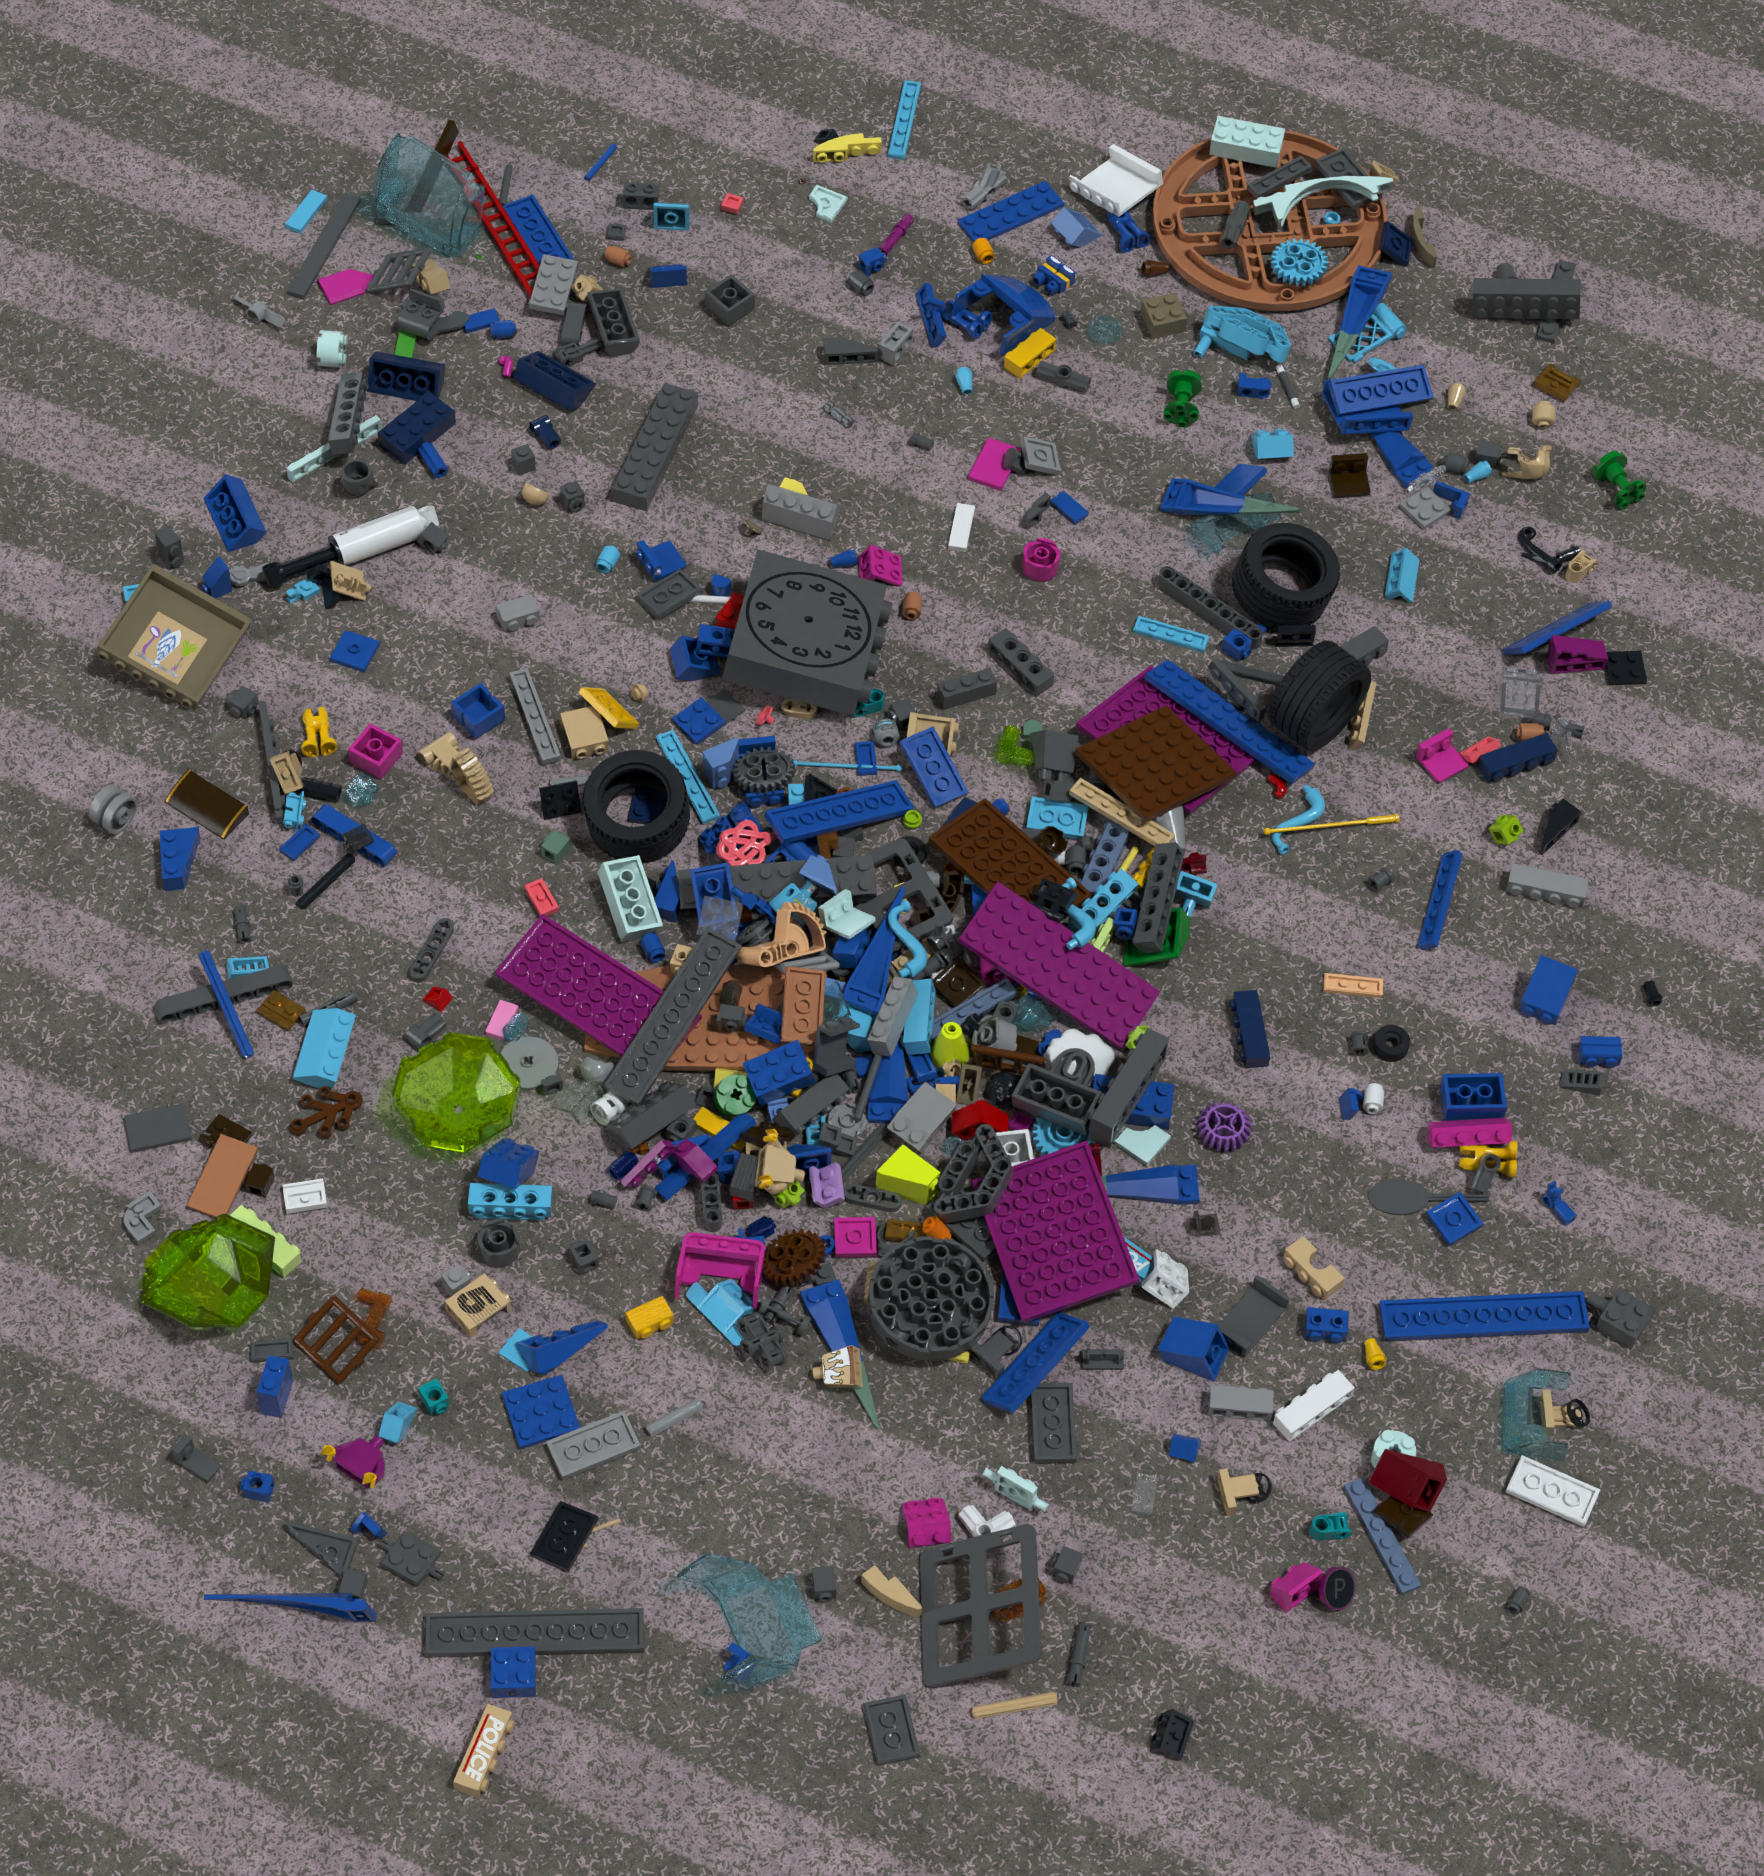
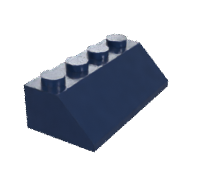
M376 351L370 357L369 388L367 392L415 401L419 400L427 392H430L439 398L444 383L446 364Z
M540 351L520 358L513 377L520 384L534 389L536 393L548 397L550 401L562 405L564 409L570 411L580 407L596 385L595 382Z

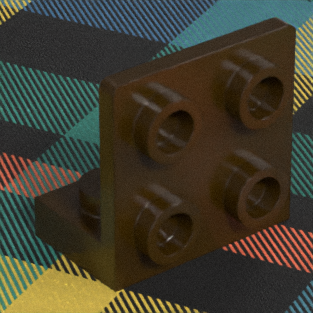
M1367 453L1331 455L1329 472L1335 497L1370 495L1371 491L1366 472L1368 463Z

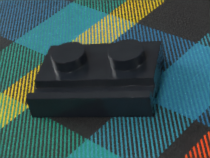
M1315 625L1278 626L1275 641L1276 647L1313 646L1316 634Z

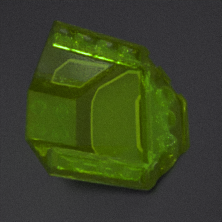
M227 1214L218 1215V1219L208 1222L206 1219L192 1224V1228L184 1231L181 1228L177 1229L145 1259L146 1273L143 1274V1294L140 1295V1302L188 1327H240L262 1306L269 1296L275 1237Z

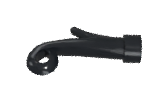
M1529 526L1523 527L1519 531L1518 539L1530 554L1522 553V557L1542 564L1552 574L1559 571L1562 562L1529 541L1536 536V530Z

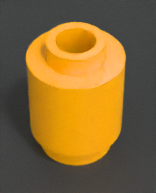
M986 238L975 240L972 249L978 260L983 264L991 263L995 257L989 241Z

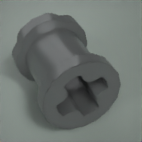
M1385 867L1380 869L1377 875L1368 877L1369 885L1376 892H1379L1385 884H1390L1394 881L1392 873Z
M1352 1032L1350 1034V1039L1353 1043L1351 1048L1352 1055H1367L1369 1053L1366 1044L1368 1039L1367 1032Z
M642 1185L640 1187V1196L634 1202V1206L638 1210L650 1212L652 1200L657 1196L658 1191L651 1186Z

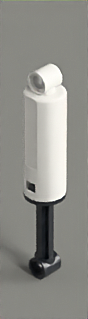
M414 506L407 507L328 536V547L281 564L279 562L266 564L262 567L267 585L269 587L278 586L285 582V578L314 568L317 564L322 565L335 560V562L347 566L415 541L431 522L439 526L435 507L425 506L418 510Z

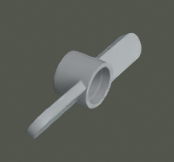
M234 295V300L249 307L246 310V314L250 320L258 324L264 319L278 327L285 326V318L269 310L261 301L251 304Z

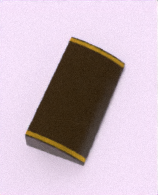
M189 769L181 776L165 799V803L223 840L249 815L247 805Z

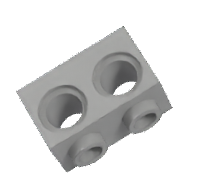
M897 322L879 343L878 358L894 365L912 344L913 328Z

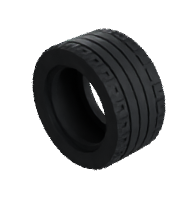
M1274 523L1261 527L1248 539L1232 574V589L1242 609L1250 617L1263 625L1278 629V626L1311 625L1323 614L1340 580V564L1330 544L1313 530L1298 524ZM1277 562L1291 566L1305 577L1310 588L1302 591L1283 588L1266 575L1262 564Z
M1325 640L1317 643L1293 664L1279 683L1269 704V721L1304 749L1309 751L1321 749L1346 727L1363 703L1371 684L1369 668L1333 641Z
M628 750L606 758L592 770L583 789V808L591 838L600 850H603L610 857L613 856L616 860L639 855L641 862L645 863L662 858L681 843L690 824V806L684 778L673 763H670L668 759L657 753L646 750ZM633 787L654 789L667 800L664 811L657 819L649 824L638 827L624 826L613 821L606 814L608 805L617 794Z

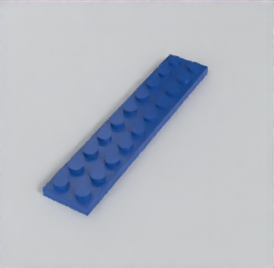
M1167 659L1146 673L1144 678L1146 681L1291 784L1313 769L1314 762L1268 731L1261 724L1251 719L1247 714L1235 708L1233 704L1227 703L1225 699Z
M1584 1291L1380 1300L1379 1302L1384 1341L1589 1332L1590 1329Z

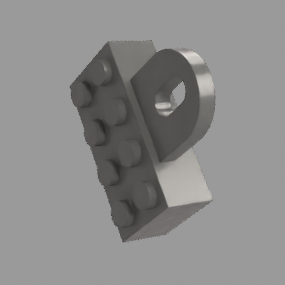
M1070 1048L1058 1055L1050 1071L1028 1063L1012 1094L1013 1107L1086 1136L1089 1131L1087 1127L1091 1121L1088 1119L1093 1108L1097 1109L1099 1106L1098 1101L1102 1095V1092L1088 1087L1095 1073V1064L1092 1056L1083 1049ZM1076 1059L1081 1060L1083 1063L1078 1073L1075 1075L1069 1074L1067 1071L1071 1063Z

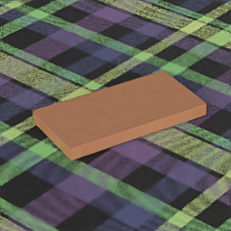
M786 966L780 1043L788 1044L798 1039L801 1046L815 1047L817 1026L823 1023L826 971Z
M220 1134L187 1203V1207L217 1219L228 1216L258 1153V1147Z

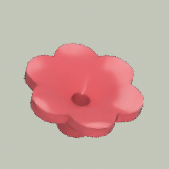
M766 706L759 713L755 723L761 726L766 721L771 725L774 722V718L770 716L773 707Z

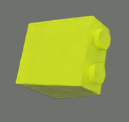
M902 1144L877 1170L876 1189L895 1192L900 1195L901 1199L926 1205L930 1200L933 1201L940 1193L938 1185L940 1171Z

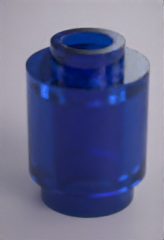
M625 1151L610 1164L611 1166L608 1168V1171L614 1179H623L638 1164L639 1160L633 1152Z
M763 1216L749 1224L748 1228L744 1229L747 1237L764 1236V1239L775 1234L774 1229L776 1225L771 1217Z

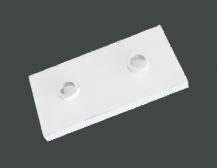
M1522 1455L1505 1493L1585 1527L1600 1489Z

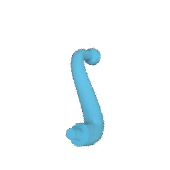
M1305 785L1303 787V791L1306 793L1305 799L1309 802L1311 808L1296 817L1280 823L1275 829L1304 826L1320 818L1325 810V801L1319 790ZM1284 832L1272 833V841L1278 848V852L1281 855L1287 853L1290 847L1280 839L1281 834Z
M1071 877L1066 879V883L1061 885L1068 889H1075L1077 887L1076 882ZM1072 904L1068 911H1063L1075 919L1082 928L1072 935L1071 941L1066 943L1070 950L1076 946L1078 948L1084 947L1092 940L1096 931L1093 919L1086 912Z
M907 900L902 901L899 906L893 908L888 914L890 928L908 947L914 957L903 965L902 970L898 971L900 978L906 976L913 978L927 964L925 948L897 920L898 914L911 910L910 903Z

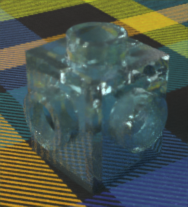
M357 774L350 781L345 793L350 797L349 800L353 804L368 805L373 801L380 787L369 775Z

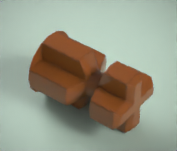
M643 1141L633 1149L629 1148L630 1156H635L637 1151L640 1154L649 1153L647 1141Z

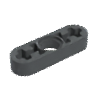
M849 1184L844 1188V1197L847 1203L891 1213L897 1212L901 1208V1197L895 1192L857 1184ZM852 1191H855L854 1197H850ZM869 1195H876L878 1200L876 1202H869L867 1197ZM891 1199L895 1200L893 1206L889 1205Z

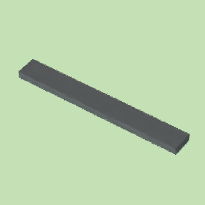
M344 192L287 290L288 295L305 299L360 204L361 197Z

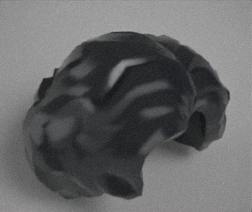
M1006 1071L994 1074L991 1078V1085L988 1088L989 1098L992 1103L1003 1109L1013 1107L1012 1094L1022 1076Z

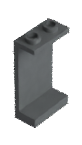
M1256 1275L1252 1287L1222 1322L1217 1320L1215 1324H1218L1229 1347L1245 1358L1288 1308L1290 1298L1284 1291L1272 1286L1267 1279Z

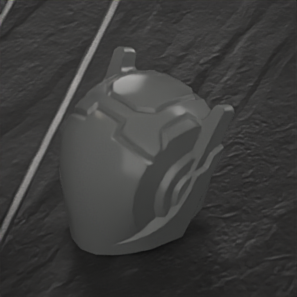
M353 459L342 467L341 484L349 494L361 495L367 492L371 486L377 487L379 484L374 481L371 466L364 460Z

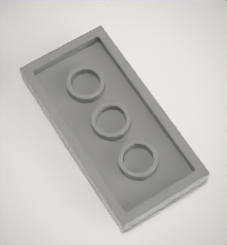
M543 254L529 309L564 315L578 261Z
M625 1411L546 1441V1445L562 1480L641 1449V1445Z

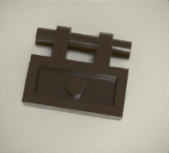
M218 1114L207 1128V1131L212 1135L207 1136L202 1133L199 1141L211 1149L215 1147L220 1134L247 1143L252 1137V1132Z
M762 1121L759 1127L752 1126L748 1130L741 1132V1140L763 1148L768 1144V1142L763 1141V1137L768 1136L765 1131L776 1129L778 1133L777 1139L784 1146V1140H792L794 1133L785 1127H776L772 1122L766 1123Z

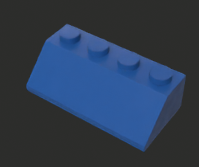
M225 474L204 497V500L228 552L256 544L266 534V530L242 479Z

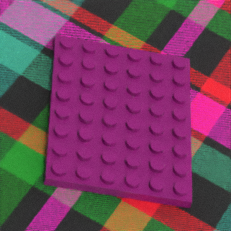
M1151 665L1076 722V728L1091 740H1094L1167 705L1237 772L1236 777L1257 761L1252 755L1144 679L1146 673L1154 669ZM1232 780L1182 804L1184 812L1190 815Z
M1088 1141L1012 1166L1014 1174L994 1211L984 1217L1022 1323L1140 1283ZM985 1176L972 1180L975 1191L979 1189ZM992 1184L990 1187H996L998 1184ZM982 1201L980 1204H987L989 1201Z

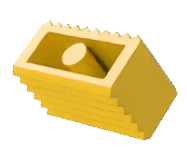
M662 1295L625 1312V1320L636 1340L650 1337L657 1330L668 1329L674 1323V1315Z

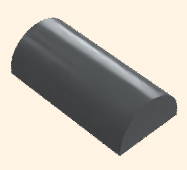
M622 288L587 292V298L606 352L617 357L635 351L639 346L640 339Z

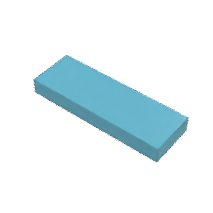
M311 190L285 223V228L301 234L327 201V195Z

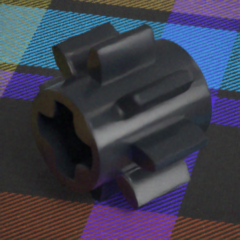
M974 1013L966 1018L963 1027L970 1037L981 1026L978 1023L985 1017L983 1014L978 1016Z

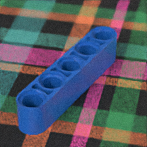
M323 804L311 817V821L315 826H320L321 830L331 836H336L335 838L342 843L351 845L352 849L362 855L365 854V857L376 864L380 863L381 867H385L397 854L396 848L391 843L327 804Z

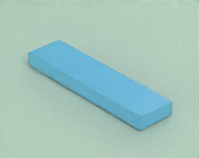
M1138 616L1133 629V633L1204 653L1210 637L1142 616Z

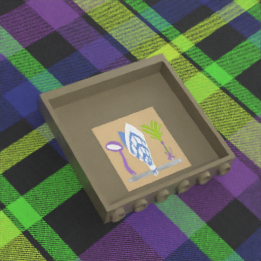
M153 564L98 644L95 655L100 660L114 665L118 670L130 674L134 679L148 684L150 688L164 693L169 699L178 701L185 708L196 710L248 631L252 619Z

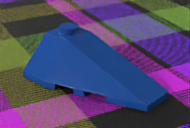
M596 1320L573 1326L571 1332L569 1330L553 1331L554 1334L551 1337H542L540 1334L516 1342V1347L530 1370L538 1374H546L551 1371L550 1369L562 1364L608 1328L607 1323Z

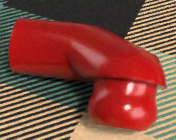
M1271 774L1267 782L1277 788L1274 791V795L1282 799L1284 794H1287L1286 784L1283 780Z

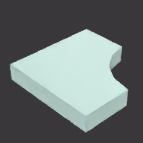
M816 185L809 195V200L814 202L818 209L816 217L830 223L833 222L848 199L844 195Z
M1156 1125L1144 1131H1134L1126 1128L1115 1140L1114 1144L1147 1166L1169 1142L1171 1135Z

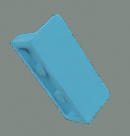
M1407 548L1391 554L1385 597L1391 600L1402 596L1408 603H1411L1414 597L1419 559Z

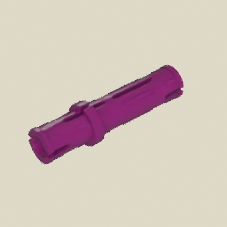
M905 214L901 221L895 224L893 231L878 248L886 256L899 239L907 233V229L914 222L913 217L910 214Z

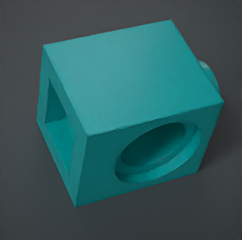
M437 1378L418 1387L419 1397L431 1416L442 1414L450 1406L449 1397ZM433 1397H438V1398H439V1399L436 1400V1401L430 1400V1399L433 1398Z

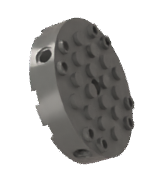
M933 1236L916 1237L914 1240L897 1244L887 1251L877 1263L871 1276L868 1291V1311L871 1322L879 1336L897 1352L924 1361L946 1360L966 1352L982 1337L990 1320L994 1289L992 1280H990L987 1273V1268L970 1249L947 1238L943 1240L933 1238Z

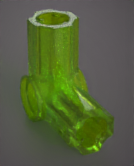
M1005 726L998 747L997 760L1002 764L1013 762L1032 767L1034 751L1017 746L1021 730L1017 726Z

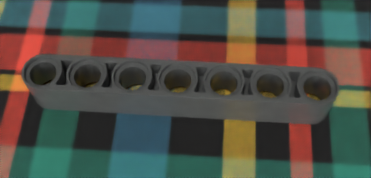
M1165 566L1160 569L1158 579L1160 588L1227 634L1236 628L1252 640L1251 649H1258L1261 646L1263 631L1259 626L1174 568Z
M285 965L274 966L223 981L233 1005L245 1002L246 999L252 1000L262 997L264 994L269 995L273 990L280 992L284 988L290 989L293 986L288 968ZM211 985L159 999L155 1003L156 1012L162 1024H167L168 1021L182 1020L189 1015L192 1017L203 1014L207 1010L213 1011L221 1008Z

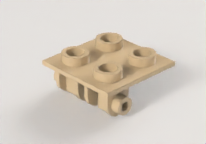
M330 561L333 591L366 601L365 593L370 591L371 585L368 582H364L363 571Z

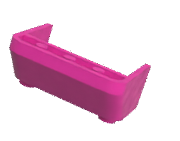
M696 1232L686 1234L683 1238L676 1271L675 1299H679L682 1284L692 1285L699 1281L701 1274L741 1279V1288L746 1292L753 1293V1308L757 1309L762 1282L765 1245L761 1241Z

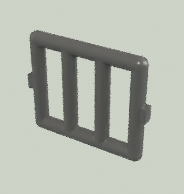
M427 247L387 254L378 270H375L374 277L366 289L367 292L375 293L412 286L419 272L423 271L424 264L432 252L431 248ZM417 256H421L408 279L404 280ZM408 258L395 281L391 282L403 260ZM394 261L382 283L377 285L390 262Z

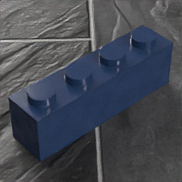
M1544 733L1482 754L1479 757L1477 766L1488 783L1492 781L1498 782L1506 776H1516L1521 771L1533 770L1541 764L1545 763L1548 765L1552 763L1556 758L1558 749L1549 734Z
M1257 990L1234 992L1233 999L1229 1001L1230 1011H1234L1235 1015L1233 1016V1027L1238 1030V1033H1236V1043L1241 1046V1050H1239L1240 1062H1244L1245 1069L1268 1067L1270 1052Z

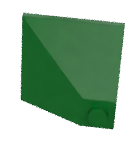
M1182 907L1171 910L1162 952L1140 953L1133 944L1132 938L1125 941L1124 967L1179 958L1189 937L1191 920Z

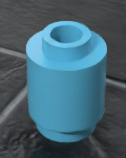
M605 546L596 560V568L600 572L609 573V571L613 570L620 558L618 549L614 546Z

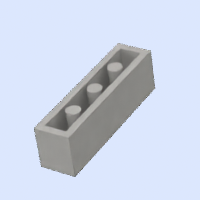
M1512 863L1506 892L1517 896H1529L1535 900H1548L1554 904L1562 903L1572 908H1582L1589 879Z
M893 978L867 1039L873 1054L892 1057L918 995L912 979Z

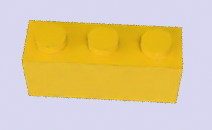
M1042 328L1032 332L1024 342H1020L1014 350L1009 351L1005 355L1004 368L1019 379L1038 365L1040 361H1043L1056 350L1057 339Z

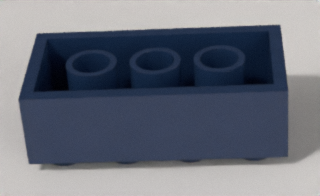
M427 392L378 432L379 446L405 465L419 454L418 448H420L421 444L434 442L456 424L455 410L432 393Z

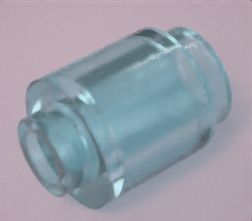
M522 1013L513 1015L503 1027L504 1036L510 1041H518L528 1029L529 1019Z

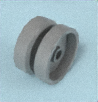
M114 784L107 785L93 799L89 808V818L99 826H103L110 833L119 834L133 820L137 812V800L131 795L124 793L123 790Z

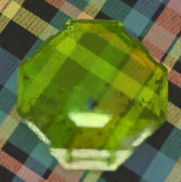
M449 1032L443 1035V1039L435 1044L431 1042L420 1048L419 1053L412 1057L406 1056L401 1059L392 1091L393 1106L424 1147L464 1154L513 1125L521 1094V1082L519 1076L510 1069L509 1063L503 1055L494 1048L490 1038ZM458 1106H462V1109L464 1111H460L459 1114H456V1110L453 1109L458 1108Z

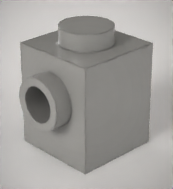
M459 1264L441 1275L442 1286L450 1296H453L470 1284V1280H472L469 1272L466 1269L463 1270Z

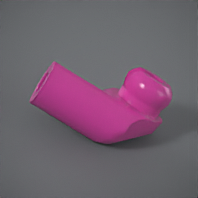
M500 356L499 364L504 365L502 376L511 378L513 370L511 357Z

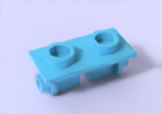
M304 791L301 792L300 796L294 792H290L286 796L285 809L289 810L284 811L283 824L286 828L294 827V833H296L299 826L302 827L304 815H301L306 804V800L303 799Z

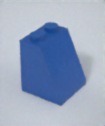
M1541 955L1521 1001L1519 1011L1528 1017L1538 1018L1545 1024L1556 1025L1572 990L1578 969Z
M1173 1317L1158 1347V1351L1165 1362L1215 1382L1230 1349L1218 1324Z

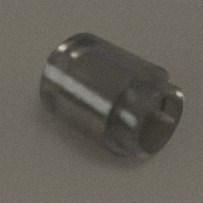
M729 980L723 983L719 999L720 1006L721 1004L739 1005L742 986L737 981Z

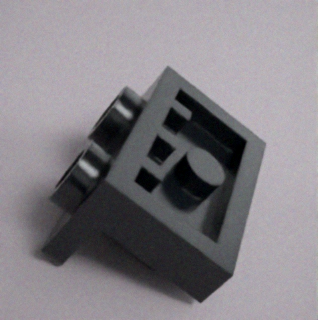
M1174 1709L1161 1713L1157 1719L1158 1726L1156 1732L1151 1738L1150 1752L1153 1754L1161 1752L1176 1761L1182 1760L1194 1720Z

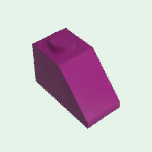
M686 1138L671 1151L681 1169L703 1182L719 1169L698 1145Z

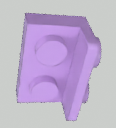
M835 1162L821 1169L814 1166L809 1167V1181L812 1188L811 1197L815 1204L822 1208H828L845 1200L840 1164Z

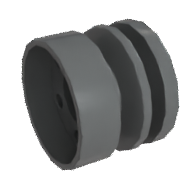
M767 917L762 918L747 926L734 941L740 945L743 944L742 947H752L772 942L775 935L770 937V934L775 927L773 925L766 927L770 920Z

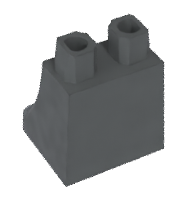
M1050 730L1030 733V741L1035 757V770H1039V780H1051L1052 773H1056L1055 780L1068 781L1069 774L1074 772L1075 752L1079 736Z

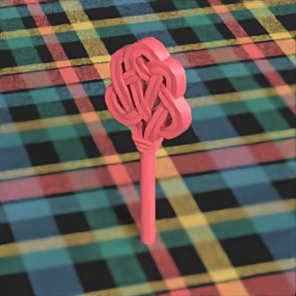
M744 820L737 823L735 828H729L721 832L719 836L720 842H718L716 847V854L726 863L729 862V866L761 864L766 855L764 847L771 844L778 837L775 832H759L757 825L753 821ZM756 839H763L760 842H755ZM736 845H742L739 849L736 848Z

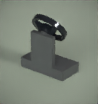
M1003 1326L983 1346L977 1342L968 1352H970V1356L995 1379H998L1004 1372V1365L998 1360L1003 1355L1015 1354L1021 1347L1022 1337L1016 1328ZM1005 1328L1014 1330L1019 1341L1013 1340V1337L1006 1333ZM1014 1344H1018L1013 1352L1007 1353Z

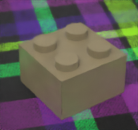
M1176 293L1142 300L1141 316L1152 339L1186 331L1187 317Z

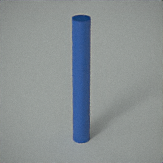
M612 143L584 176L585 180L590 181L617 149L616 144Z

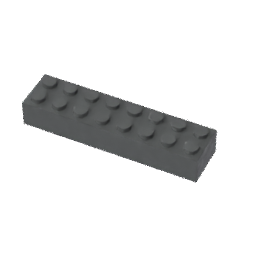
M667 383L663 384L612 488L613 502L647 512L698 407V392Z

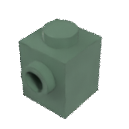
M554 830L550 836L547 835L541 845L542 856L558 865L571 849L570 838L566 834Z

